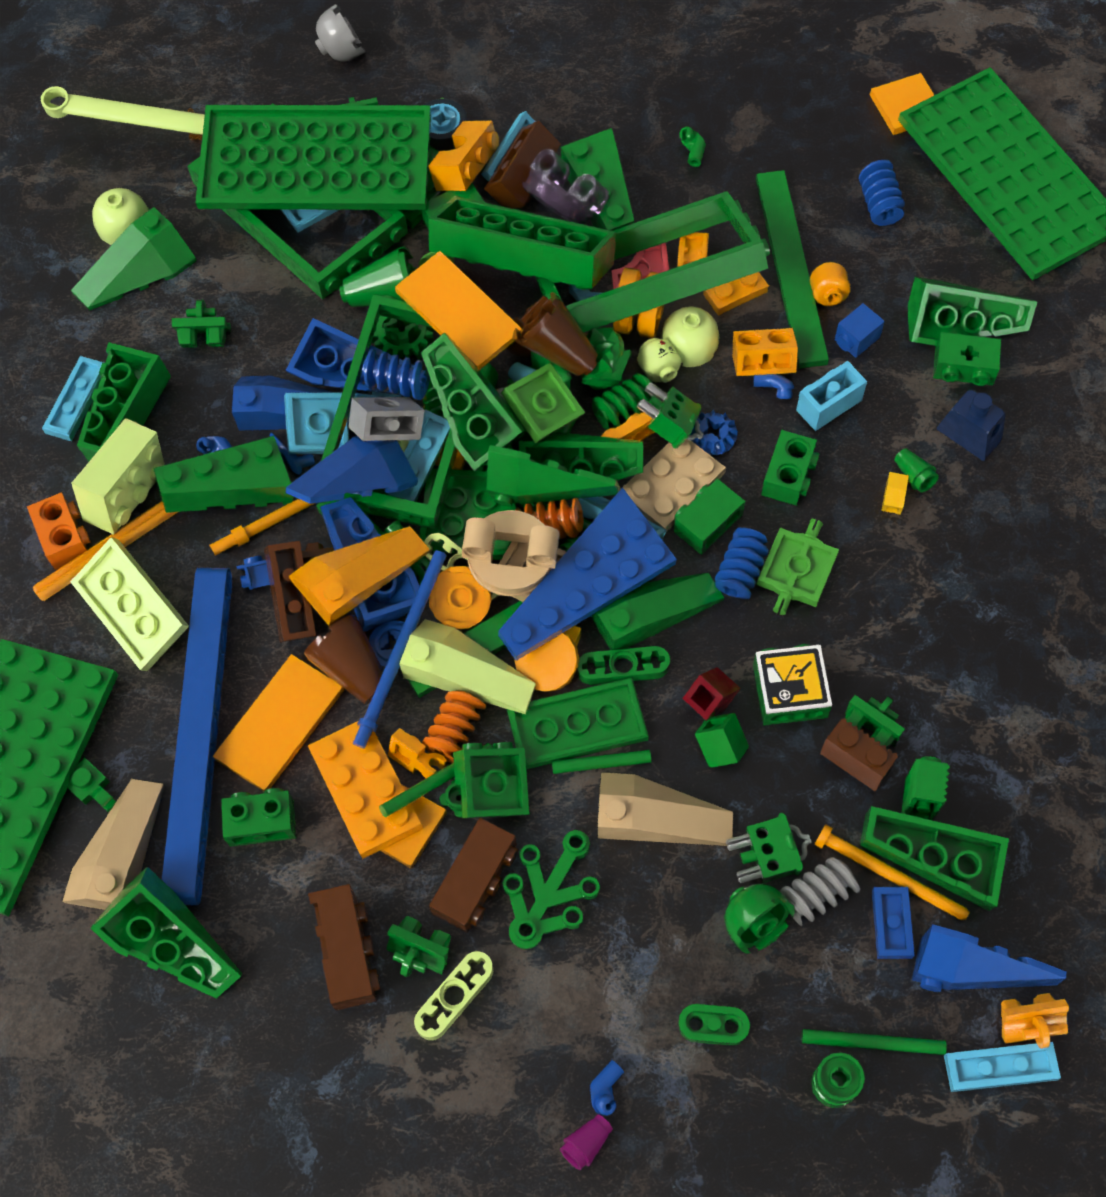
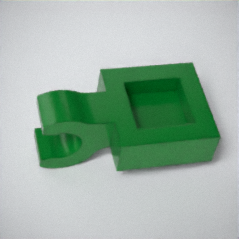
M84 758L76 766L67 788L85 805L94 799L108 813L116 803L113 797L103 789L110 781Z

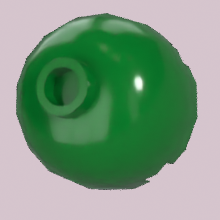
M755 884L748 887H740L732 893L726 908L724 920L727 933L740 951L746 954L750 953L748 948L753 946L760 951L776 941L786 931L789 925L785 920L789 913L794 917L795 908L785 895L770 885Z

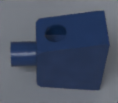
M968 390L937 426V430L982 461H985L1002 441L1005 413L992 403V398L988 394Z

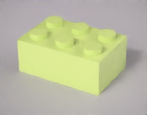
M125 418L71 484L83 521L111 534H115L121 525L123 526L128 522L133 510L139 503L141 504L145 501L149 490L156 483L153 468L164 466L156 431Z

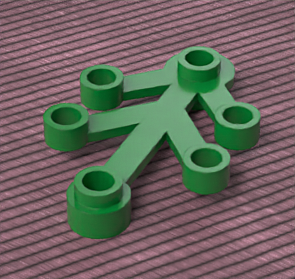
M573 830L565 835L563 839L564 852L546 883L544 882L539 865V849L532 844L525 845L521 849L520 860L526 866L535 903L528 913L521 893L524 888L522 878L515 873L508 874L504 878L503 888L510 897L515 916L509 927V937L516 947L532 949L541 942L543 934L564 928L577 929L582 925L583 913L576 906L567 907L563 915L541 919L548 908L582 898L591 900L599 894L600 885L594 877H585L578 885L558 890L574 861L583 859L589 852L590 842L584 832ZM578 838L583 843L580 847L574 848L570 845V841ZM528 851H533L537 856L534 860L528 861L524 858V854ZM516 880L520 885L516 890H510L507 888L509 881ZM587 883H592L595 885L596 890L593 893H586L583 890V886ZM569 913H577L580 917L576 923L568 922L566 917ZM530 926L533 931L529 936H522L519 933L521 927Z

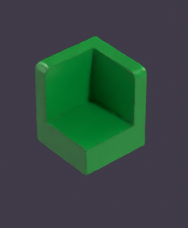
M735 713L714 716L705 720L695 733L709 767L738 763L749 747Z

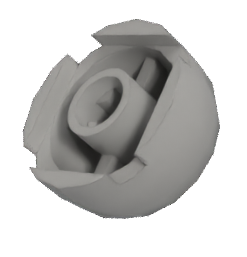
M335 4L319 17L316 24V32L319 39L315 43L323 55L328 53L334 60L340 62L351 61L365 53V49L361 46L357 47L356 44L361 43L347 18L342 17L339 12L341 10L339 6Z

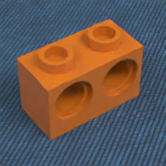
M62 492L27 506L45 556L55 570L88 550L86 544L91 541L83 525L79 527L76 519L81 518L74 501L68 503ZM61 515L59 518L53 520V518H55L56 516ZM70 540L69 543L62 545L65 541Z

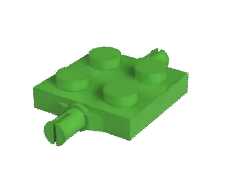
M811 519L805 534L794 533L780 528L757 581L758 586L774 591L779 595L773 611L777 614L783 603L780 615H785L791 600H798L817 607L839 552V549L826 545L817 538L823 526L820 520H818L813 530L816 519Z

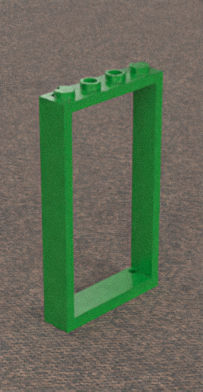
M200 157L187 166L193 184L196 187ZM222 209L322 300L335 290L337 291L339 286L343 284L344 278L364 268L373 260L380 258L388 248L400 242V239L408 233L405 215L401 211L374 210L386 221L326 268L318 272L248 209Z
M725 191L613 230L616 232L614 260L726 221H730L744 242L743 245L572 303L566 307L581 330L586 332L768 269L766 256L770 255L769 246L765 238L760 239L757 226H751L747 212L742 213L739 201L733 200L729 192ZM535 276L543 296L550 299V293L554 292L560 297L553 282L548 281L546 278Z
M373 294L321 461L339 448L350 413L351 401L355 397L362 374L363 363L369 352L379 316L431 327L407 302L400 301L390 295L378 296ZM451 429L448 433L428 505L372 492V496L362 497L360 494L345 493L344 499L351 497L366 514L436 529L458 452L452 439ZM340 500L320 502V503L330 504V503H333V502H336V501H340Z

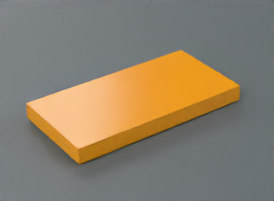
M441 251L437 252L395 286L396 293L440 335L447 333L478 370L483 368L515 341L512 338L515 328L519 331L522 329Z
M291 654L221 744L213 758L263 792L270 789L343 693L344 688Z

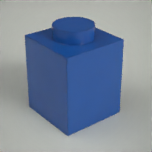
M862 303L838 323L834 340L837 341L842 350L848 351L856 358L881 337L885 321Z

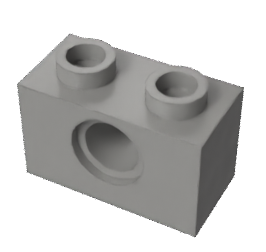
M410 397L352 398L348 427L362 441L420 440L425 410Z

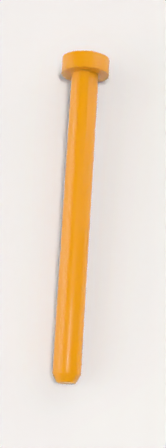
M825 824L814 845L821 849L826 845L900 887H908L909 892L957 919H967L970 912L966 907L832 834L833 828Z

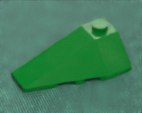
M153 207L128 226L72 288L71 292L90 311L121 299L124 293L139 288L140 291L149 288V283L165 278V281L172 279L195 263L197 259L172 223Z
M915 277L908 302L909 341L936 346L941 332L985 337L1029 331L1037 301L944 281Z
M528 432L519 440V451L531 454L530 459L543 465L548 463L549 460L558 462L559 465L566 467L570 473H573L575 469H582L616 480L643 473V441L555 432L538 443L533 441Z
M490 445L488 450L486 490L495 503L503 506H512V503L525 505L527 503H544L551 500L561 501L562 499L572 500L573 498L616 495L621 489L616 479L582 469H575L573 473H570L566 467L559 465L555 461L549 460L544 465L530 459L531 454L493 445Z
M702 573L646 582L590 617L610 650L627 649L723 601L724 596L716 588L710 574Z
M148 867L118 894L90 928L115 952L126 957L129 954L146 962L147 967L156 971L158 968L178 977L179 982L216 999L242 975L241 971L176 893Z

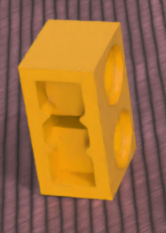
M793 328L733 331L732 357L736 376L796 373L798 346Z

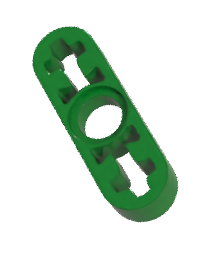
M659 646L588 652L579 658L577 675L583 683L588 685L606 684L631 677L633 681L659 679L664 677L669 671L670 656L664 648ZM641 657L642 670L638 671L637 658ZM651 657H657L658 661L661 662L659 668H653V664L650 663ZM622 658L628 659L633 665L632 669L626 673L617 671L614 667L617 660ZM608 660H609V672H610V673H609V674H605V673H606L605 661H608ZM588 663H594L595 668H597L595 674H589V671L586 669Z

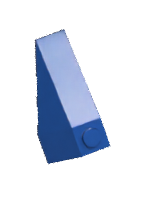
M313 318L286 371L311 384L344 388L359 339ZM370 345L369 350H376V359H379L380 354L384 351ZM387 353L388 362H390L393 355ZM399 359V364L402 365L404 360ZM360 377L357 390L391 394L389 390L382 392L377 387L375 389L367 388L365 384L363 385Z
M242 376L233 388L232 414L239 431L286 429L285 393L335 392L274 376Z
M355 436L288 485L286 493L312 504L342 500L345 497V493L360 494L362 497L372 496V490L385 488L387 493H396L417 486L418 479L397 440L362 441L358 436Z
M351 497L320 507L334 551L381 536L374 528V524ZM410 567L354 608L364 632L377 628L388 621H396L409 613L420 587Z
M932 924L920 939L912 976L913 981L920 982L921 988L933 992H941L942 989L1057 986L1066 979L1067 972L1029 957H1018L1015 960L1010 958L1006 948L1001 946H994V948L981 947L978 945L979 938Z

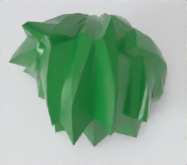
M614 327L592 329L586 337L597 352V365L589 374H581L583 378L581 383L589 385L593 390L616 386L623 380L622 374L632 353H630V349L624 351L623 339L614 330Z

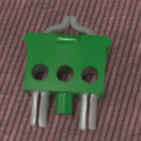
M649 383L646 386L645 392L652 397L648 402L645 399L640 400L637 408L652 418L648 426L651 430L671 443L675 449L686 439L691 441L695 438L701 439L703 437V433L700 431V424L697 421L702 408L699 403L693 402L673 386L667 393L653 383ZM695 425L696 433H694L692 436H689Z
M779 813L777 818L747 826L746 834L726 840L729 851L750 845L752 850L740 853L742 863L744 865L756 861L757 864L755 867L737 872V878L740 883L760 877L762 882L766 883L792 874L800 876L803 869L802 861L807 856V845L811 843L809 834H802L797 826L789 825L786 815L783 813ZM791 830H794L799 838L805 840L802 843L801 856L797 850ZM762 832V833H764L767 837H765V838H759V837L757 836V833ZM768 848L772 853L764 854L762 849ZM773 864L777 867V870L771 871L767 866Z

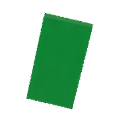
M632 677L530 701L526 715L507 709L516 748H525L526 769L551 764L552 761L577 758L640 743L649 739Z

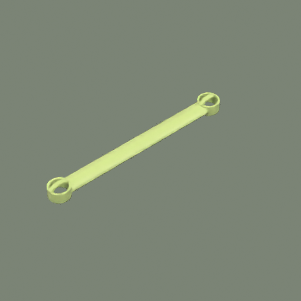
M58 86L47 88L41 95L42 106L46 113L53 118H62L69 114L203 135L204 114L68 94L66 90ZM56 97L65 98L61 106L52 104L50 101Z

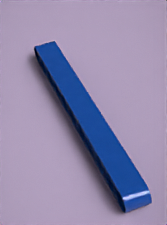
M197 568L194 578L162 881L176 893L185 905H199L202 897L215 766L213 755L216 752L232 591L230 568Z

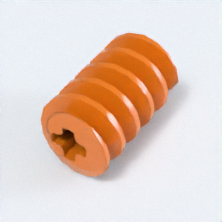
M573 498L572 507H569L566 499H562L560 509H557L554 500L549 501L548 510L545 509L543 502L537 503L536 511H534L531 503L525 504L524 512L536 517L545 526L557 529L559 531V539H564L567 535L570 538H575L583 531L584 516L578 498ZM519 507L515 509L516 511H521Z
M449 691L446 694V702L442 703L439 707L441 714H437L434 717L435 725L430 726L428 729L430 737H425L422 741V744L426 746L425 749L429 753H439L449 763L454 762V758L451 756L452 753L462 750L457 743L467 744L469 742V738L463 734V731L474 732L475 727L468 722L469 719L479 721L481 718L474 709L484 710L486 708L484 702L465 691Z

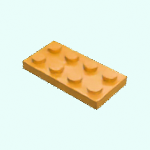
M357 721L308 745L359 854L364 859L423 829L411 803L388 817H384L380 812L379 806L404 792V789L375 732L371 733L365 749L353 745L360 728L357 725Z

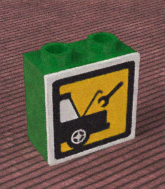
M801 644L787 649L767 648L755 653L753 670L763 725L828 718L832 708V701L821 645L810 646L808 644Z

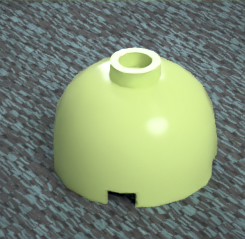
M125 188L110 189L102 193L95 202L92 210L93 224L100 238L112 245L132 222L148 212L149 209L141 196Z
M693 306L682 307L671 313L664 322L660 339H667L671 342L679 354L681 363H683L682 366L696 367L709 362L718 349L720 338L717 322L711 314L702 308Z

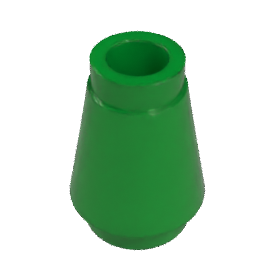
M908 448L901 450L895 456L894 461L902 473L909 475L908 483L912 489L926 492L938 481L939 475L936 473V467L911 452Z

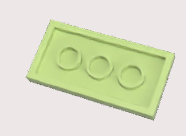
M111 537L71 581L72 585L140 670L148 671L189 627L119 539Z

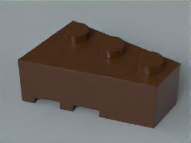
M350 884L308 893L310 904H313L315 907L318 924L315 926L317 937H320L323 954L322 964L331 1005L335 1010H341L377 1001L375 991L380 990L381 986L377 969L371 970L369 957L375 954L371 935L365 936L363 923L368 922L365 902L359 903Z

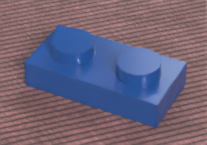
M874 887L872 889L877 959H912L915 955L908 887Z

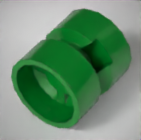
M841 1052L832 1053L825 1057L814 1071L811 1080L812 1091L817 1100L825 1106L832 1108L844 1107L851 1103L863 1089L864 1071L858 1060L851 1055Z

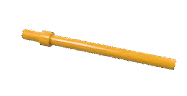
M297 499L245 527L240 525L230 530L231 534L209 546L215 556L235 545L240 547L249 542L250 537L316 503L309 504Z

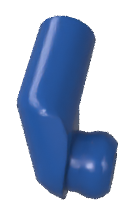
M781 374L754 375L753 387L777 388L776 396L778 399H791L793 396V382Z
M219 436L201 437L196 443L197 450L204 455L233 447L226 438Z
M613 1060L604 1067L590 1084L592 1107L599 1115H611L616 1109L612 1086L624 1074V1071Z

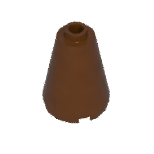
M551 292L550 299L543 296L525 313L521 319L524 326L521 331L515 328L512 338L521 346L576 376L581 374L587 375L597 365V352L561 298L554 292Z
M351 614L329 627L331 631L324 637L319 635L304 651V655L308 661L366 705L371 702L383 674V669L359 620Z

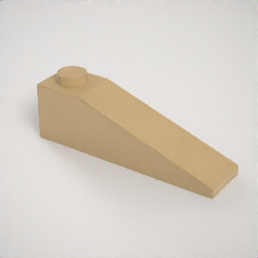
M601 773L598 814V838L728 846L726 845V840L733 838L732 811L635 774Z
M135 779L130 780L72 868L63 898L64 903L106 910L118 894L141 873L165 787L164 784Z

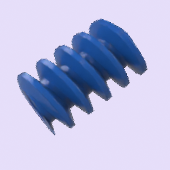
M878 160L867 165L859 175V182L871 221L879 226L894 224L904 217L903 207L905 202L899 189V183L896 180V173L893 171V164L889 160Z
M370 349L363 363L361 380L363 385L365 384L369 389L377 387L379 391L386 392L389 390L391 394L395 395L401 392L403 397H410L412 395L414 399L421 400L427 392L430 376L427 368L423 370L422 360H417L414 367H411V359L405 357L402 365H400L399 355L394 354L391 361L388 362L387 352H382L379 359H376V350Z
M737 528L733 533V539L729 542V550L724 554V561L720 564V571L716 573L715 586L719 591L728 596L749 599L751 597L749 589L754 588L756 584L753 578L759 577L760 570L757 567L764 565L762 557L767 556L769 552L768 548L763 545L767 543V538L756 530Z

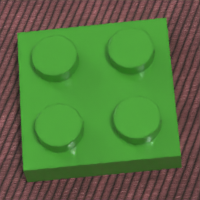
M551 363L507 386L501 392V395L535 443L564 428L585 413Z

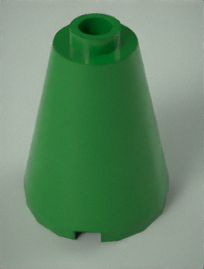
M400 247L344 278L343 285L339 286L343 302H348L351 307L370 306L373 294L378 296L390 295L400 301H404L396 293L395 286L417 269L408 261V259L413 258L408 247Z

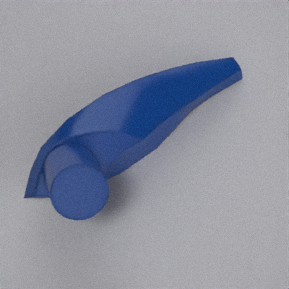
M272 432L270 433V437H275L282 459L294 473L300 475L302 468L315 465L312 454L299 457L296 454H288V447Z

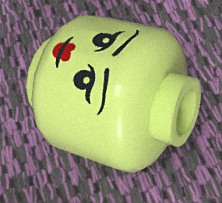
M651 338L640 347L637 357L638 364L646 377L652 382L666 383L677 376L681 359L670 341L667 339Z

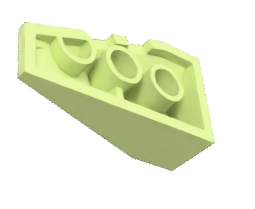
M424 619L410 635L399 663L403 678L445 691H465L482 702L525 715L536 687L535 682L456 628Z

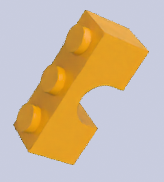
M463 121L452 134L455 149L439 151L428 165L436 191H466L499 146V136L495 132L492 121Z

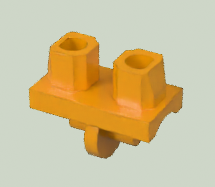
M1050 993L1037 995L1033 999V1004L1024 1006L1016 999L1003 1000L1001 1003L1002 1038L1005 1044L1035 1039L1039 1048H1048L1050 1046V1036L1068 1034L1067 1012L1069 1011V1005L1065 999L1055 1000Z

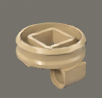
M516 510L499 511L485 518H470L466 521L462 558H468V565L473 577L488 591L502 596L527 594L537 587L552 568L555 569L559 531L553 527L545 526L539 519L528 513ZM495 540L529 543L526 567L492 564Z

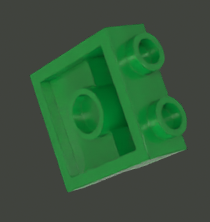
M512 742L494 743L493 749H482V743L462 744V750L453 752L455 786H461L463 818L529 815L525 748H513Z

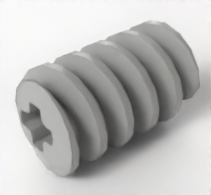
M830 857L825 862L826 867L819 864L814 868V873L806 872L803 875V881L795 879L792 882V888L784 886L780 890L794 905L795 914L793 919L800 926H802L801 917L803 915L811 922L815 920L812 912L814 908L824 915L826 913L825 901L835 908L837 906L836 894L847 900L849 898L846 890L847 887H850L855 893L860 891L856 878L843 861Z

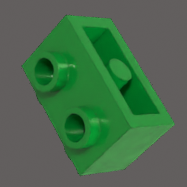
M270 788L265 790L263 794L251 795L248 792H238L232 794L231 798L221 799L223 838L230 847L296 839L294 800L289 791H284L281 788Z

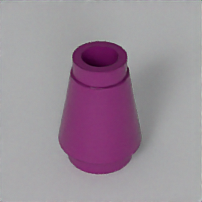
M597 1114L593 1119L563 1140L564 1145L560 1148V1152L578 1170H581L585 1165L590 1166L609 1134L613 1131V1128L603 1116Z

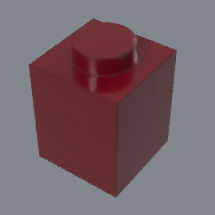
M716 667L700 674L682 699L705 720H708L724 712L741 688Z

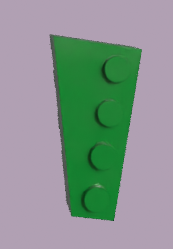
M873 806L867 811L861 836V847L987 911L996 908L998 905L1009 838Z

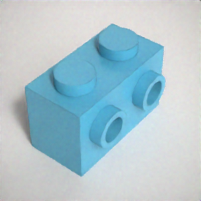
M846 361L800 391L796 411L817 431L861 402L867 381L849 361Z

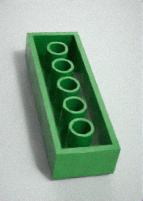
M457 196L452 197L429 218V251L435 253L441 251L447 258L456 257L465 259L472 264L482 263L490 265L497 270H512L520 272L523 276L542 277L553 283L563 282L572 284L579 289H593L614 265L615 231Z

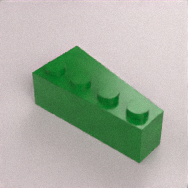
M612 128L562 146L561 169L593 226L613 231L633 224L634 217Z
M108 342L106 363L101 365L98 389L93 391L91 397L93 400L92 409L86 414L77 447L88 462L125 418L142 426L146 422L171 378L159 355Z
M274 436L153 468L166 513L200 511L215 506L233 509L236 508V505L255 504V507L268 506L267 503L283 502V505H287L294 501L293 496L286 493V487L291 484Z

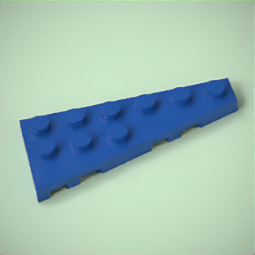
M622 487L556 563L555 569L552 568L500 628L498 636L517 661L676 565L677 559Z

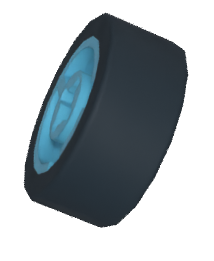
M436 99L424 104L431 107L430 146L438 151L454 150L452 134L463 121H467L466 111L460 104L448 99Z

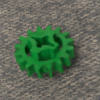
M379 316L372 344H374V347L391 355H399V359L410 358L413 355L420 359V351L426 349L429 343L434 342V329L428 326Z

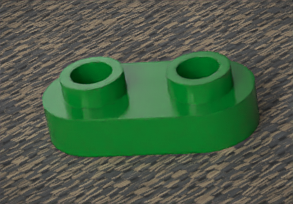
M692 1004L681 1012L678 1027L682 1036L691 1042L737 1045L747 1037L750 1030V1022L747 1015L736 1007ZM699 1019L702 1022V1028L700 1030H693L689 1025L690 1020ZM727 1022H734L738 1028L737 1032L728 1033L725 1030V1024Z

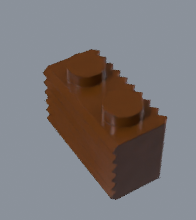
M846 718L841 719L827 737L820 753L875 792L890 773L898 758L897 753H892L891 749H886V745H880V741L875 742L874 737L869 738V734H864L863 730H858L857 726H852V722L847 723Z

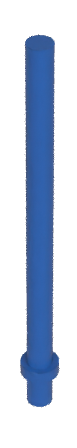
M435 550L365 716L358 721L357 725L360 728L353 745L365 749L371 733L377 730L378 725L376 721L400 667L399 663L409 637L418 625L447 555L441 551Z

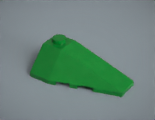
M443 333L421 352L431 382L437 391L443 407L441 408L443 415L447 418L451 429L454 445L474 471L488 462L490 445L509 448L527 433L505 399L447 333Z

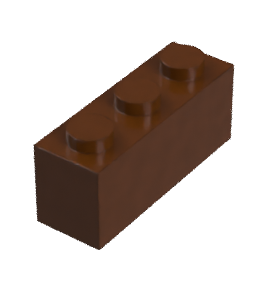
M539 120L523 127L484 189L502 207L511 209L524 208L532 198L530 194L533 189L543 181L544 171L555 161L557 157L556 152L561 143Z
M300 540L268 545L264 552L280 643L312 638L316 636L311 604L289 579V575L304 565Z
M479 818L429 905L431 913L468 933L472 925L477 927L484 916L486 908L482 906L489 895L493 897L501 885L502 878L499 876L505 865L510 867L516 859L519 849L516 848L515 835Z

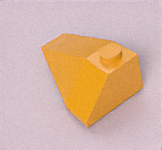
M409 526L316 556L289 575V579L328 626H331L428 554L430 549Z

